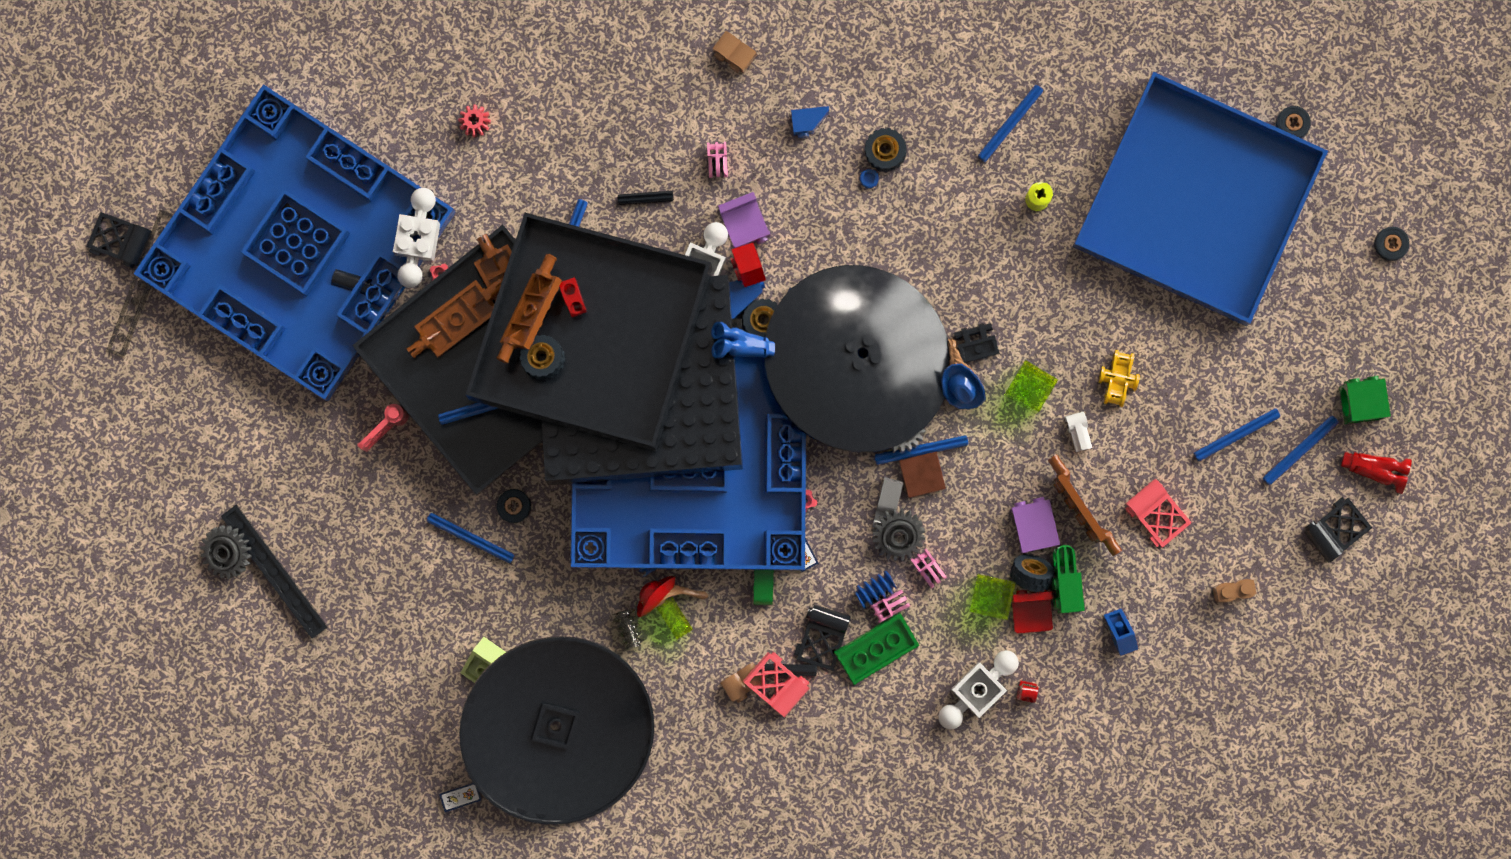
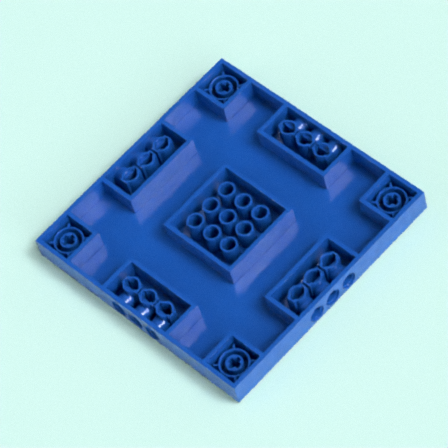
M263 84L133 274L328 402L359 357V354L352 345L384 320L405 289L400 284L397 275L400 267L406 264L407 257L396 256L393 253L399 214L415 216V209L411 205V196L415 190L421 187ZM269 110L272 112L273 110L275 114L273 116H269L267 112ZM435 197V205L427 213L430 214L431 212L432 220H438L440 223L439 238L456 212L454 208ZM286 203H288L291 206L284 208L283 210L281 209ZM418 234L413 237L415 242L417 239H421ZM418 260V267H420L424 260ZM161 267L167 270L165 274L160 271ZM336 269L362 276L352 291L331 285L332 276ZM368 279H372L371 284L374 286L367 288L366 295L361 294L360 291ZM323 370H325L324 374L326 376L324 378L321 377L319 379L320 376L318 375V372H323Z
M735 356L743 469L572 484L570 568L805 570L806 434L788 419L775 401L766 378L763 357ZM588 543H592V546L596 547V551L593 550L592 554L585 550V546H588ZM783 545H785L786 549H789V553H786V556H783V552H780V548H783Z

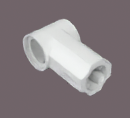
M1080 412L1065 416V422L1069 426L1067 430L1071 433L1075 452L1092 448L1087 431L1088 423L1085 413Z

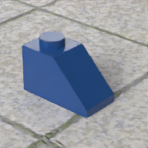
M829 106L791 110L793 136L807 138L809 134H813L829 114Z
M1122 608L1104 614L1119 655L1122 656L1138 650L1135 633Z

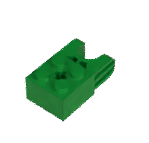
M1062 545L1057 547L1052 553L1055 574L1051 588L1056 593V598H1053V608L1057 610V614L1085 611L1081 572H1077L1075 551L1069 545Z

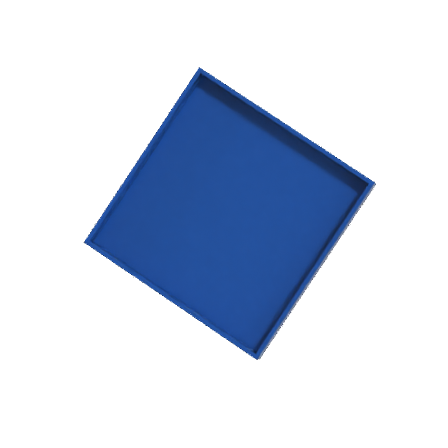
M1153 72L1072 247L1247 326L1254 317L1328 150Z

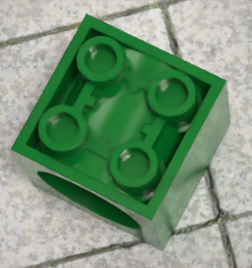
M1371 376L1363 379V381H1360V378L1349 379L1344 382V385L1339 387L1344 425L1383 420L1391 417L1385 378L1379 379V376Z

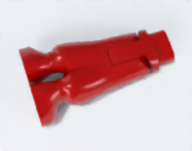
M1344 452L1341 467L1348 468L1350 472L1352 471L1383 485L1394 484L1395 491L1403 494L1408 477L1395 475L1392 472L1396 471L1408 476L1412 460L1405 458L1402 462H1397L1396 459L1391 457Z

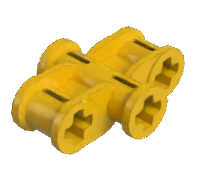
M1115 350L1111 370L1105 369L1103 366L1101 367L1098 383H1108L1104 404H1117L1123 408L1127 387L1132 388L1133 391L1137 390L1140 374H1130L1134 360L1133 353L1129 355Z

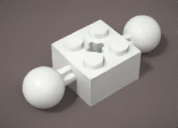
M419 188L411 196V205L415 209L414 217L399 214L393 253L396 256L407 257L406 264L400 267L397 275L400 284L407 288L416 287L422 280V271L418 267V260L434 262L440 223L438 220L426 219L427 212L435 205V196L427 188ZM418 234L421 239H417L415 242L413 237Z
M718 222L709 224L704 230V239L706 241L704 248L690 243L685 254L686 256L711 262L712 272L710 276H719L726 262V257L714 253L716 247L723 245L728 238L726 227Z
M1007 650L999 652L995 656L994 667L990 671L978 662L951 688L960 700L955 705H946L940 710L938 715L940 724L946 729H956L961 725L963 713L968 708L980 718L1007 691L997 680L1002 675H1011L1017 670L1019 665L1017 656ZM981 685H982L983 688L981 689V691H982L983 693H982V694H979V693L975 694V693H974V692H975V688H974V687H975V686H981Z

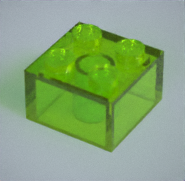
M1025 360L1004 395L1037 415L1058 379Z
M976 574L968 612L1008 620L1015 582Z

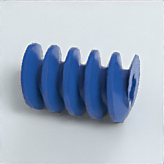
M886 570L883 571L884 578L878 574L877 581L870 578V585L864 581V588L859 585L856 586L857 592L855 594L864 609L866 608L865 602L873 605L872 598L880 601V594L884 598H886V591L891 595L893 594V587L896 588Z

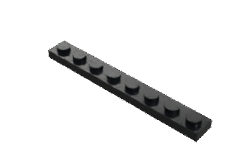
M235 505L221 516L227 526L232 527V530L238 528V535L244 533L242 540H249L246 547H251V550L247 551L248 554L252 556L251 558L311 639L328 628L327 624L240 507Z

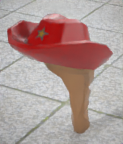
M669 576L659 581L653 580L645 584L639 594L640 600L637 606V617H643L654 608L662 605L667 598L678 594H685L699 599L708 598V594L705 591H695L683 586L674 585L676 576Z

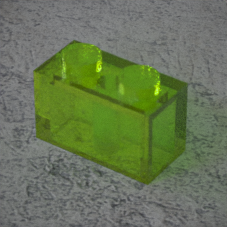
M673 597L657 607L676 640L694 630Z

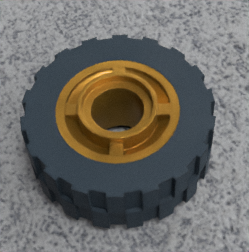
M880 128V130H875L873 134L868 136V140L865 143V156L873 168L884 172L893 171L895 168H899L905 160L907 154L906 142L903 136L896 130ZM883 146H888L891 148V151L884 154L880 149Z
M762 298L754 300L753 303L749 304L744 310L742 319L744 331L765 337L769 322L762 325L758 322V319L761 316H765L770 321L777 303L770 299Z
M536 335L530 349H521L520 351L522 367L532 378L537 380L552 379L564 367L565 353L560 344L550 336ZM547 354L544 361H538L540 355Z
M1030 554L1018 555L1014 559L1010 570L1011 580L1016 585L1035 592L1048 590L1055 574L1054 568L1049 562Z

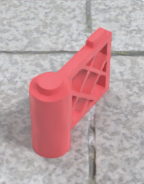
M398 404L387 406L384 412L385 418L357 446L367 452L394 425H404L409 418L404 408Z
M1156 479L1125 503L1127 506L1125 508L1126 512L1132 518L1134 516L1138 518L1152 535L1149 539L1156 547L1160 545L1163 548L1191 524V521ZM1165 500L1171 504L1170 513L1160 512L1161 504ZM1150 513L1156 514V525H1149L1144 518ZM1160 514L1170 515L1169 526H1159ZM1173 515L1180 516L1185 523L1180 527H1172ZM1159 528L1169 529L1168 537L1163 542L1158 537Z
M774 651L772 654L767 652L743 682L785 718L810 689L807 686L809 682L801 675L799 678L781 664L780 662L783 659ZM771 659L774 662V670L765 671L764 665ZM786 672L789 675L788 679L785 682L778 683V673ZM774 674L775 683L765 684V675ZM761 675V685L753 686L750 681L754 676ZM775 687V694L768 699L765 696V688Z

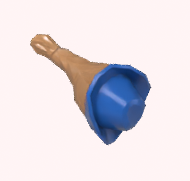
M950 338L948 339L950 366L944 370L941 380L943 395L949 404L958 409H973L981 406L986 400L984 386L972 368L963 362L960 352L957 350L956 341Z

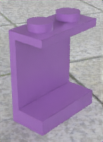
M754 192L718 206L734 248L755 242L759 245L767 242L768 237H771L756 202Z
M1044 497L1033 499L1031 504H1026L1025 501L1014 503L1015 507L1011 508V512H1013L1021 553L1060 545L1050 499L1045 500Z

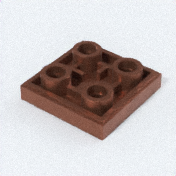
M937 451L899 461L908 498L946 489Z

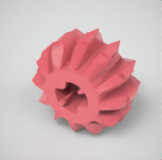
M473 105V110L467 106V113L464 111L460 112L464 117L458 119L459 123H462L460 129L465 130L467 136L471 131L474 138L477 136V132L483 136L482 129L489 130V127L485 124H491V120L487 119L490 116L489 113L484 112V107L482 106L478 109L477 105ZM473 117L479 120V122L476 121L477 124L475 125L470 121L471 119L473 120Z

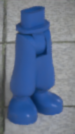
M723 322L714 323L711 329L712 337L719 339L712 347V355L715 358H723L727 353L731 356L764 358L774 356L775 343L769 341L766 337L763 338L750 334L739 328L730 329Z

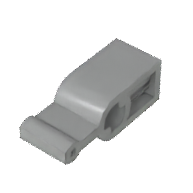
M884 477L872 527H875V522L881 523L879 516L886 518V511L892 515L893 509L897 510L903 486L902 481Z

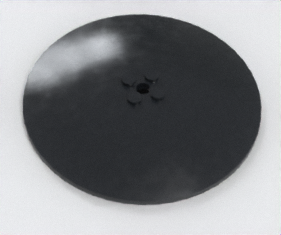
M842 265L820 270L792 287L779 302L770 318L765 337L775 343L774 356L764 358V368L770 390L775 401L788 419L799 430L821 444L856 453L876 452L893 448L908 441L923 430L934 418L945 399L941 380L944 370L950 366L948 337L944 326L927 299L908 282L892 273L863 265ZM859 349L864 350L867 357L864 359L860 358L857 351Z
M565 636L546 637L532 640L510 649L482 672L472 686L463 706L459 728L460 749L471 780L482 795L494 806L513 817L532 823L568 824L603 812L619 801L633 787L642 774L651 753L654 739V715L652 704L643 682L634 669L618 654L609 648L586 639ZM555 721L561 723L560 728L557 730L550 728L551 723Z

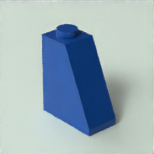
M742 280L729 282L732 322L744 312L749 304L753 303L754 300H757L763 294L764 282L747 287L743 286Z

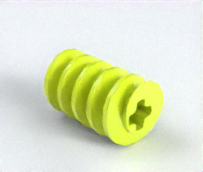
M1042 182L1033 184L1025 197L1027 206L1034 211L1045 209L1053 196L1051 186Z

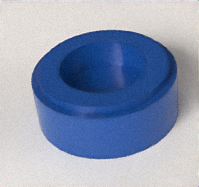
M866 169L861 173L860 183L863 187L870 189L878 184L879 176L875 170Z

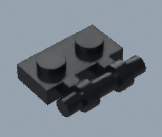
M981 323L977 324V327L970 329L966 327L962 328L961 331L954 332L956 340L961 338L964 340L963 344L957 345L964 363L1000 354L995 335L987 337L986 332L993 330L991 323L985 325ZM980 334L981 339L970 340L969 336Z

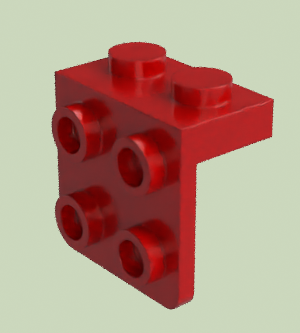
M1018 590L1016 595H1011L1014 631L1016 633L1051 631L1053 629L1052 591L1047 592L1045 590L1043 592L1028 593L1027 590Z

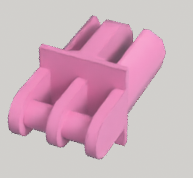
M715 142V144L711 145L707 143L709 178H713L712 160H716V177H720L719 160H723L724 177H728L726 142L724 144ZM724 149V154H718V150ZM710 150H716V154H710Z
M924 549L925 552L921 555L917 554L918 557L914 560L912 558L911 562L932 589L935 586L924 570L928 571L937 584L941 583V581L930 567L931 565L934 566L943 580L947 577L929 551ZM929 557L932 562L927 564L924 559ZM921 561L925 565L922 569L917 565Z
M902 589L870 606V608L873 607L874 615H877L879 619L878 623L910 607L908 603L893 612L891 610L892 607L907 600L905 596L889 605L887 601L902 594ZM883 602L885 608L880 610L878 604ZM887 610L890 615L884 617L882 612Z

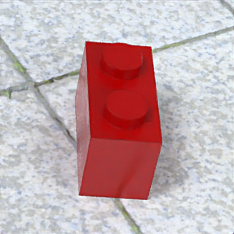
M754 243L731 249L733 257L730 260L733 269L737 268L735 270L737 280H742L744 287L766 281Z

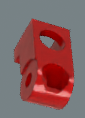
M575 277L561 282L559 287L571 317L586 313L587 311Z
M1020 680L1016 699L1035 703L1038 695L1037 684Z

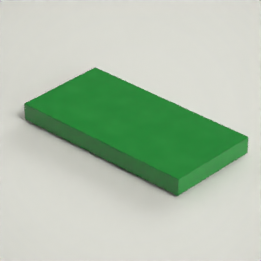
M899 612L834 651L852 684L856 685L920 645Z

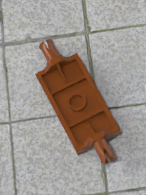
M486 233L482 235L485 243L481 237L476 239L484 252V257L474 262V265L488 288L497 279L503 280L512 251L508 244L499 249L494 248Z
M545 254L540 268L535 273H532L501 338L500 343L503 346L496 359L503 363L509 362L514 348L530 349L542 325V321L551 306V302L559 289L562 280L550 274L557 261V258L553 255Z
M497 279L496 282L485 289L475 280L414 326L421 336L418 341L409 348H406L411 353V356L415 358L426 348H431L439 358L488 321L495 305L493 298L498 295L502 281Z
M1056 454L1050 458L1048 462L1057 474L1056 478L1053 479L1055 481L1053 486L1059 494L1063 493L1066 498L1064 502L1070 510L1074 509L1077 514L1075 519L1080 526L1084 525L1088 531L1085 533L1090 541L1104 543L1112 556L1121 552L1122 549L1112 533L1099 526L1070 483V471Z

